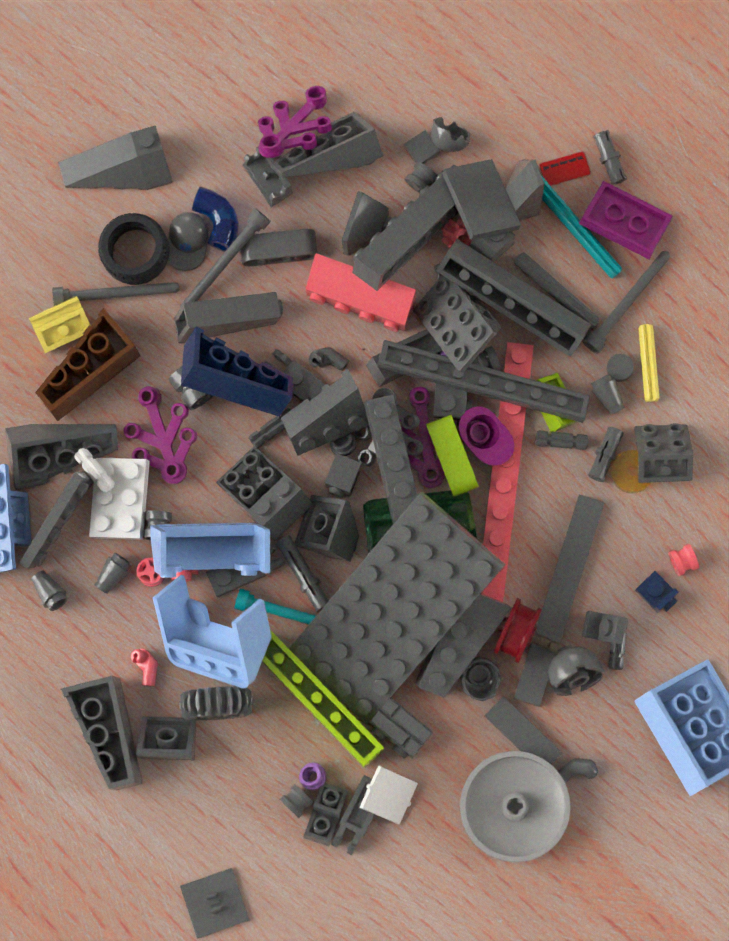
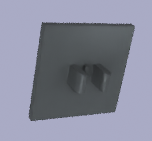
M232 868L180 886L197 939L249 921Z

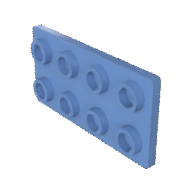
M0 464V573L16 569L14 546L26 547L31 544L28 493L10 490L9 466L7 464Z

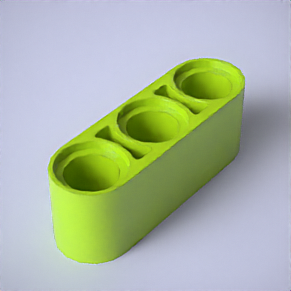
M452 415L426 424L453 496L455 497L478 488V482Z

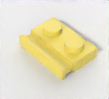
M77 296L29 317L45 353L82 337L83 332L90 325Z

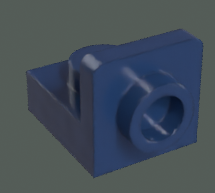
M656 571L635 589L657 613L662 609L667 612L678 601L675 596L679 591L676 588L673 589Z

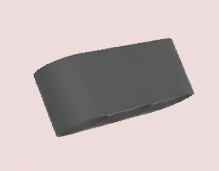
M297 229L253 234L240 250L242 265L260 266L312 260L317 253L315 230Z

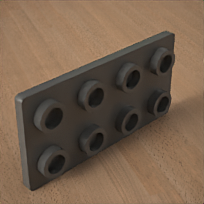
M443 275L413 309L414 313L456 369L462 373L501 328L500 324L479 298Z

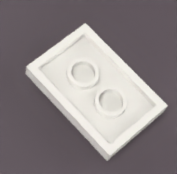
M96 458L98 463L107 472V476L113 479L115 486L106 493L100 490L97 482H94L89 537L95 539L143 540L150 461L147 459Z

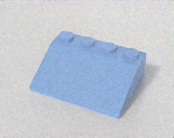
M708 659L657 686L634 701L689 796L694 795L729 774V693Z

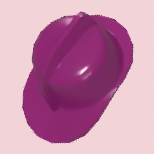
M481 406L472 407L465 411L460 418L458 427L459 434L466 446L485 464L495 466L507 462L513 455L515 447L514 439L509 430L487 408Z

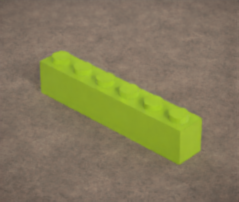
M270 630L271 640L262 660L264 665L365 769L384 750V747Z

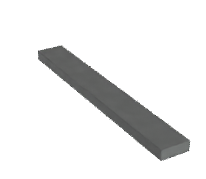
M388 340L383 341L377 367L581 423L585 421L590 395L472 363L462 373L456 369L447 356Z
M580 494L536 629V633L559 643L562 639L605 502ZM531 643L514 699L540 707L549 679L548 667L557 652L554 653L548 650V648L545 649Z

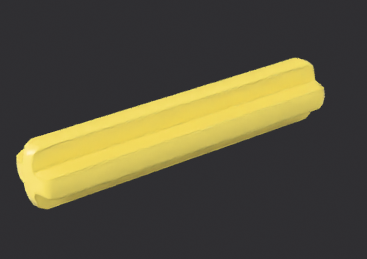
M644 324L640 325L638 329L644 399L646 402H656L659 400L654 330L653 325Z

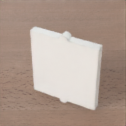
M378 766L371 783L367 785L368 790L360 808L400 825L407 807L411 805L410 800L418 783Z

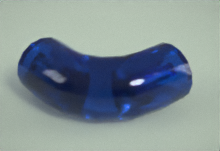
M200 186L193 202L192 211L203 214L211 219L213 228L208 244L215 249L225 252L238 235L239 222L236 210L224 196Z

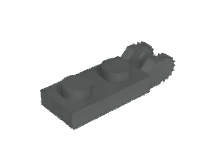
M275 349L272 353L274 357L287 366L283 373L293 377L294 396L303 402L307 398L312 400L323 392L321 389L325 385L295 360L292 361L280 350ZM265 361L266 364L275 368L274 365Z
M275 543L270 544V554H273L278 549ZM282 558L273 560L270 563V572L284 565ZM211 569L206 572L217 597L263 578L267 574L257 571V575L245 576L241 575V570Z
M366 775L363 776L339 823L341 826L331 844L337 848L343 840L346 829L355 832L353 840L350 841L346 853L353 855L361 837H364L375 816L374 813L360 808L368 790L367 785L372 781Z

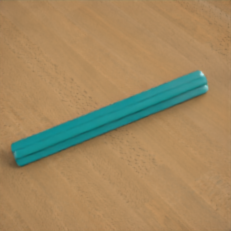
M542 177L544 182L542 200L610 278L613 279L619 275L622 267L589 229L579 224L580 219Z

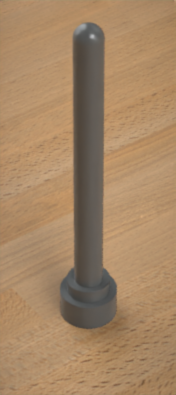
M256 208L253 209L248 215V225L183 303L198 301L256 231L264 230L271 221Z
M662 251L599 329L588 332L583 338L582 342L589 350L599 354L604 348L606 335L669 260V252Z
M176 282L78 291H69V289H64V287H53L52 293L55 306L75 296L78 297L79 301L176 293L179 291L180 286Z

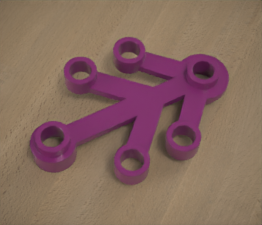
M312 86L305 92L307 102L290 120L288 116L290 113L288 103L283 100L275 102L273 110L275 116L279 119L281 127L277 134L273 133L275 126L271 117L265 116L258 120L259 130L264 135L258 146L259 152L263 157L275 158L281 155L285 149L302 146L305 150L314 149L317 146L316 136L308 131L317 130L321 134L331 131V120L327 116L303 122L313 110H319L325 106L327 95L324 87ZM307 132L302 134L300 137L287 139L290 135Z
M146 386L140 390L138 400L142 406L147 408L156 435L141 429L135 423L125 425L124 435L127 438L139 439L160 449L164 460L150 455V452L142 447L133 450L132 458L138 459V453L143 451V459L149 460L150 466L161 470V476L167 483L178 484L187 475V466L184 461L191 445L197 440V432L191 428H183L179 433V438L182 442L174 455L172 444L183 419L187 418L189 414V409L185 404H174L171 408L172 419L166 430L158 408L162 395L158 389ZM147 392L151 393L149 401H145V394ZM179 407H182L183 413L178 416L176 411ZM134 426L136 433L131 436L129 431ZM188 431H190L192 437L190 440L187 441L185 439V434ZM172 466L176 467V473L174 475L170 474V468Z
M415 387L409 394V402L416 409L420 420V436L403 426L401 430L412 439L422 442L424 462L408 454L410 467L418 472V479L424 487L436 488L443 483L445 473L439 457L434 460L433 450L435 447L426 425L429 423L427 406L430 403V393L424 387ZM423 393L425 398L422 401H417L415 395ZM429 470L436 472L437 475L434 479H429L426 476Z

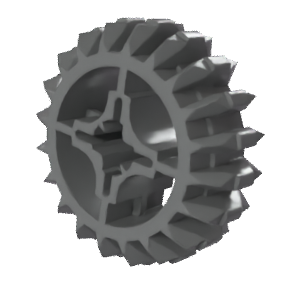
M237 686L199 688L183 692L180 695L179 706L181 716L186 720L234 719L246 717L252 713L253 697L251 696L250 689Z

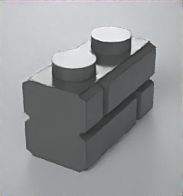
M391 697L370 722L374 727L371 732L382 741L388 738L395 744L392 749L404 759L407 755L413 759L433 734V731Z

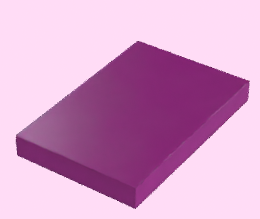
M603 180L579 224L650 260L673 216Z

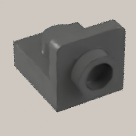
M587 611L582 636L622 645L627 618Z

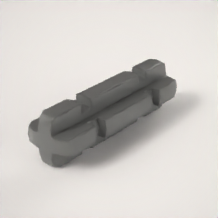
M287 408L280 417H274L263 425L259 432L255 431L249 436V440L253 446L259 448L265 444L266 439L270 440L284 430L285 427L281 417L291 411V409Z
M539 430L536 433L535 442L538 446H547L549 444L550 447L569 449L576 447V449L585 450L588 447V436L585 434L573 436V433L552 432V434H549L548 431Z
M624 633L622 645L610 643L611 657L609 658V669H623L624 658H622V655H625L627 633Z

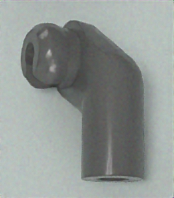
M331 347L317 349L309 356V363L314 367L332 364L341 371L346 368L350 361Z
M574 758L562 767L558 773L566 783L575 774L585 775L588 779H593L598 774V768L591 759Z

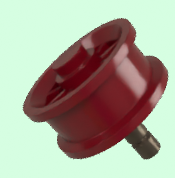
M517 598L509 617L505 616L497 631L501 632L494 653L498 654L501 651L514 657L515 662L519 664L526 646L529 647L530 643L545 649L548 648V650L554 653L557 652L560 643L536 633L537 627L535 625L542 608L538 607L534 610L522 605L521 599Z

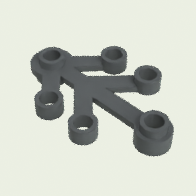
M380 388L374 393L372 399L393 394L398 417L401 419V424L404 428L414 430L419 426V417L398 405V398L393 390ZM412 417L413 423L409 426L408 419ZM369 425L354 431L357 439L367 441L372 437ZM365 428L366 434L362 437L361 431ZM402 431L407 454L413 456L420 455L423 451L422 442L412 439ZM373 441L367 450H362L358 454V462H361L363 466L370 467L376 461ZM416 443V450L412 452L411 447ZM366 454H369L368 462L364 460Z

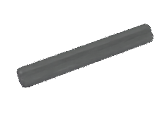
M525 252L517 256L514 262L515 265L563 307L590 323L589 329L594 328L598 324L599 317Z

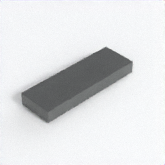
M504 696L484 715L521 752L539 756L551 765L562 754Z

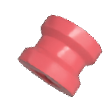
M690 544L684 545L682 550L669 551L670 561L678 576L684 575L685 571L689 569L693 571L699 569L697 557Z
M145 558L138 564L137 576L145 586L156 587L164 581V577H160L154 571L153 558Z

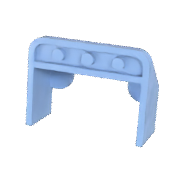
M257 523L150 525L154 571L160 577H177V572H182V570L207 569L241 570V575L245 576L257 575V571L270 573V529Z
M183 575L177 577L153 597L166 655L175 666L240 688L248 687L255 680L271 640L264 600H257L232 622L233 628L210 621L205 604L189 597L186 579Z

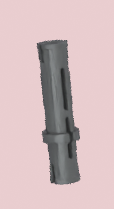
M288 535L279 540L276 545L299 581L301 592L306 593L315 611L318 613L329 600L319 585L321 583L319 578L314 577L294 544L292 537Z

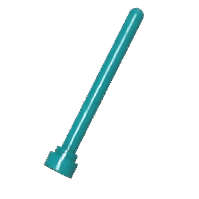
M240 588L234 609L245 611L259 599L255 598V595L250 594L251 591ZM264 601L266 612L308 625L316 617L313 614Z

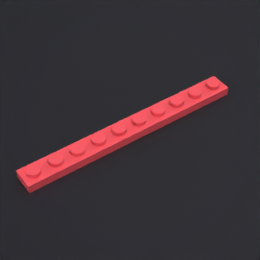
M507 342L504 372L530 379L534 345ZM500 401L498 419L509 430L514 439L515 447L513 455L507 462L492 466L483 545L506 565L482 591V594L501 602L504 599L526 407Z

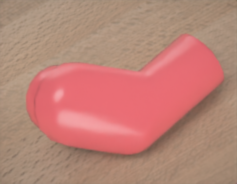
M143 648L135 649L131 654V659L144 671L142 685L155 687L158 669L157 660L149 651Z

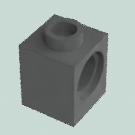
M336 453L325 480V487L329 488L328 492L340 498H343L344 495L350 497L361 472L362 463Z

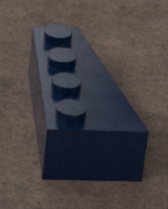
M196 326L184 345L181 386L280 417L293 396V377L264 362L261 364L254 362L248 353L242 350L237 353L226 347L225 341L217 337L213 340L203 334L204 330Z

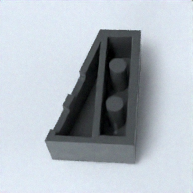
M348 368L341 373L343 377L331 386L328 383L321 388L323 392L312 400L307 398L281 417L297 456L369 425L360 392Z

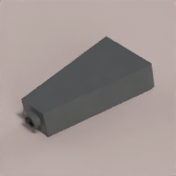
M276 292L183 303L174 317L178 343H185L196 326L204 330L203 334L210 338L275 325L281 318V315H283V305L281 300H278Z

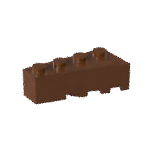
M103 308L99 312L96 321L87 327L83 332V337L75 347L72 346L66 353V358L59 366L54 368L35 393L53 417L59 421L141 357L133 342Z

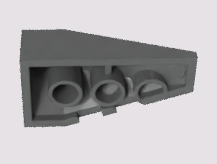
M353 112L331 122L332 129L330 132L319 137L315 135L317 146L314 149L294 148L273 162L272 166L282 177H291L367 166L374 163L383 154L375 129Z
M156 125L130 132L58 162L66 188L97 189L98 187H111L114 189L138 188L139 190H149L173 183Z
M536 159L520 160L505 186L519 221L540 214L544 182Z
M28 424L5 428L7 452L15 490L40 486L50 482L49 478L62 472L67 474L73 471L72 468L79 465L74 455L81 448L87 449L93 455V459L101 458L118 450L116 424Z

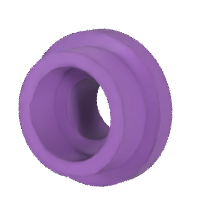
M318 763L306 764L299 774L300 783L308 790L321 788L326 781L325 769ZM316 772L317 779L310 781L311 774Z

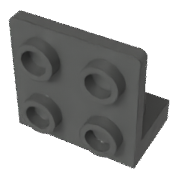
M673 423L670 425L646 424L634 427L638 451V483L692 481L694 454L688 425Z

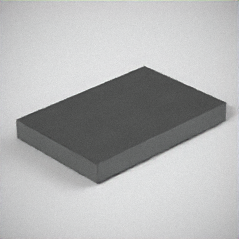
M492 159L444 169L442 175L471 240L519 230L521 223Z

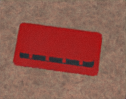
M582 151L539 165L543 178L550 186L591 173L585 153Z

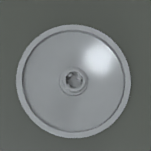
M508 751L487 758L471 772L462 790L460 814L469 838L485 854L505 862H525L547 853L561 839L569 822L570 797L563 778L546 760L527 752Z

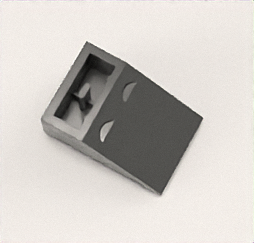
M256 447L251 448L216 482L255 523L270 529V537L274 541L313 505L304 491Z

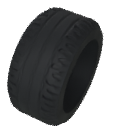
M126 213L117 216L103 229L98 243L100 260L108 273L116 280L129 285L148 283L158 277L167 265L170 254L169 242L162 227L151 217L140 213ZM132 230H142L150 233L155 240V251L147 263L137 268H125L115 262L113 258L114 245L124 233Z

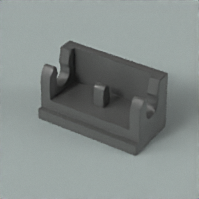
M257 147V152L254 155H245L244 164L242 165L270 207H273L293 194L292 186L286 177H282L273 169L272 163L275 160L263 157Z

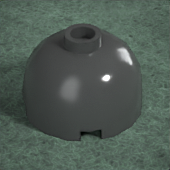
M572 645L560 648L557 652L558 654L553 657L548 667L551 686L554 693L558 696L572 695L571 690L581 686V692L589 689L602 679V672H604L596 654L587 648L573 647Z

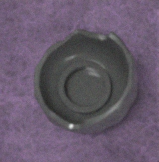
M438 117L433 119L431 140L441 151L458 152L469 145L470 133L465 128L457 126L455 121L448 126L444 125V119Z
M477 657L473 659L460 676L462 689L474 700L485 701L496 696L497 689L501 683V674L498 666L487 658Z

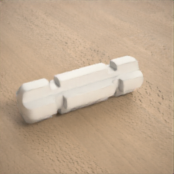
M79 449L74 455L76 461L82 464V468L94 482H97V486L101 491L106 493L111 491L115 486L113 479L107 476V472L96 459H93V455L87 449Z

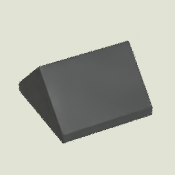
M142 716L136 756L140 759L195 761L196 720H186L179 717Z

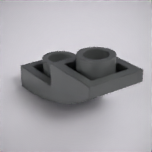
M324 783L319 789L313 811L304 833V839L330 846L348 790Z

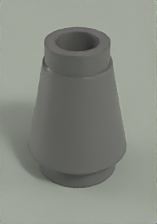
M610 373L591 383L594 388L592 392L611 415L625 408L616 379H613Z
M114 553L112 557L108 556L94 585L108 594L110 590L130 573L129 569L132 564L117 553Z
M44 570L39 571L31 578L45 608L55 611L67 602L66 591L46 574Z

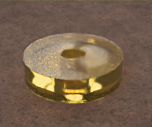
M624 451L616 457L612 464V480L616 487L623 492L632 494L642 492L651 482L638 483L637 475L631 476L628 473V469L631 467L636 468L638 472V451Z

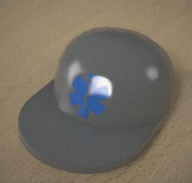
M184 212L177 215L170 224L168 235L170 254L168 261L178 270H193L201 265L205 258L209 230L205 220L200 215L193 212Z

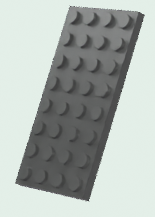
M421 492L289 649L333 695L368 724L506 564L426 494Z

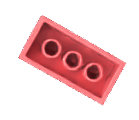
M317 253L315 254L306 286V294L312 302L324 305L326 302L334 305L335 310L344 314H349V311L356 313L361 320L373 323L375 320L383 323V327L390 331L406 330L416 305V289L388 280L376 291L352 273L353 266Z

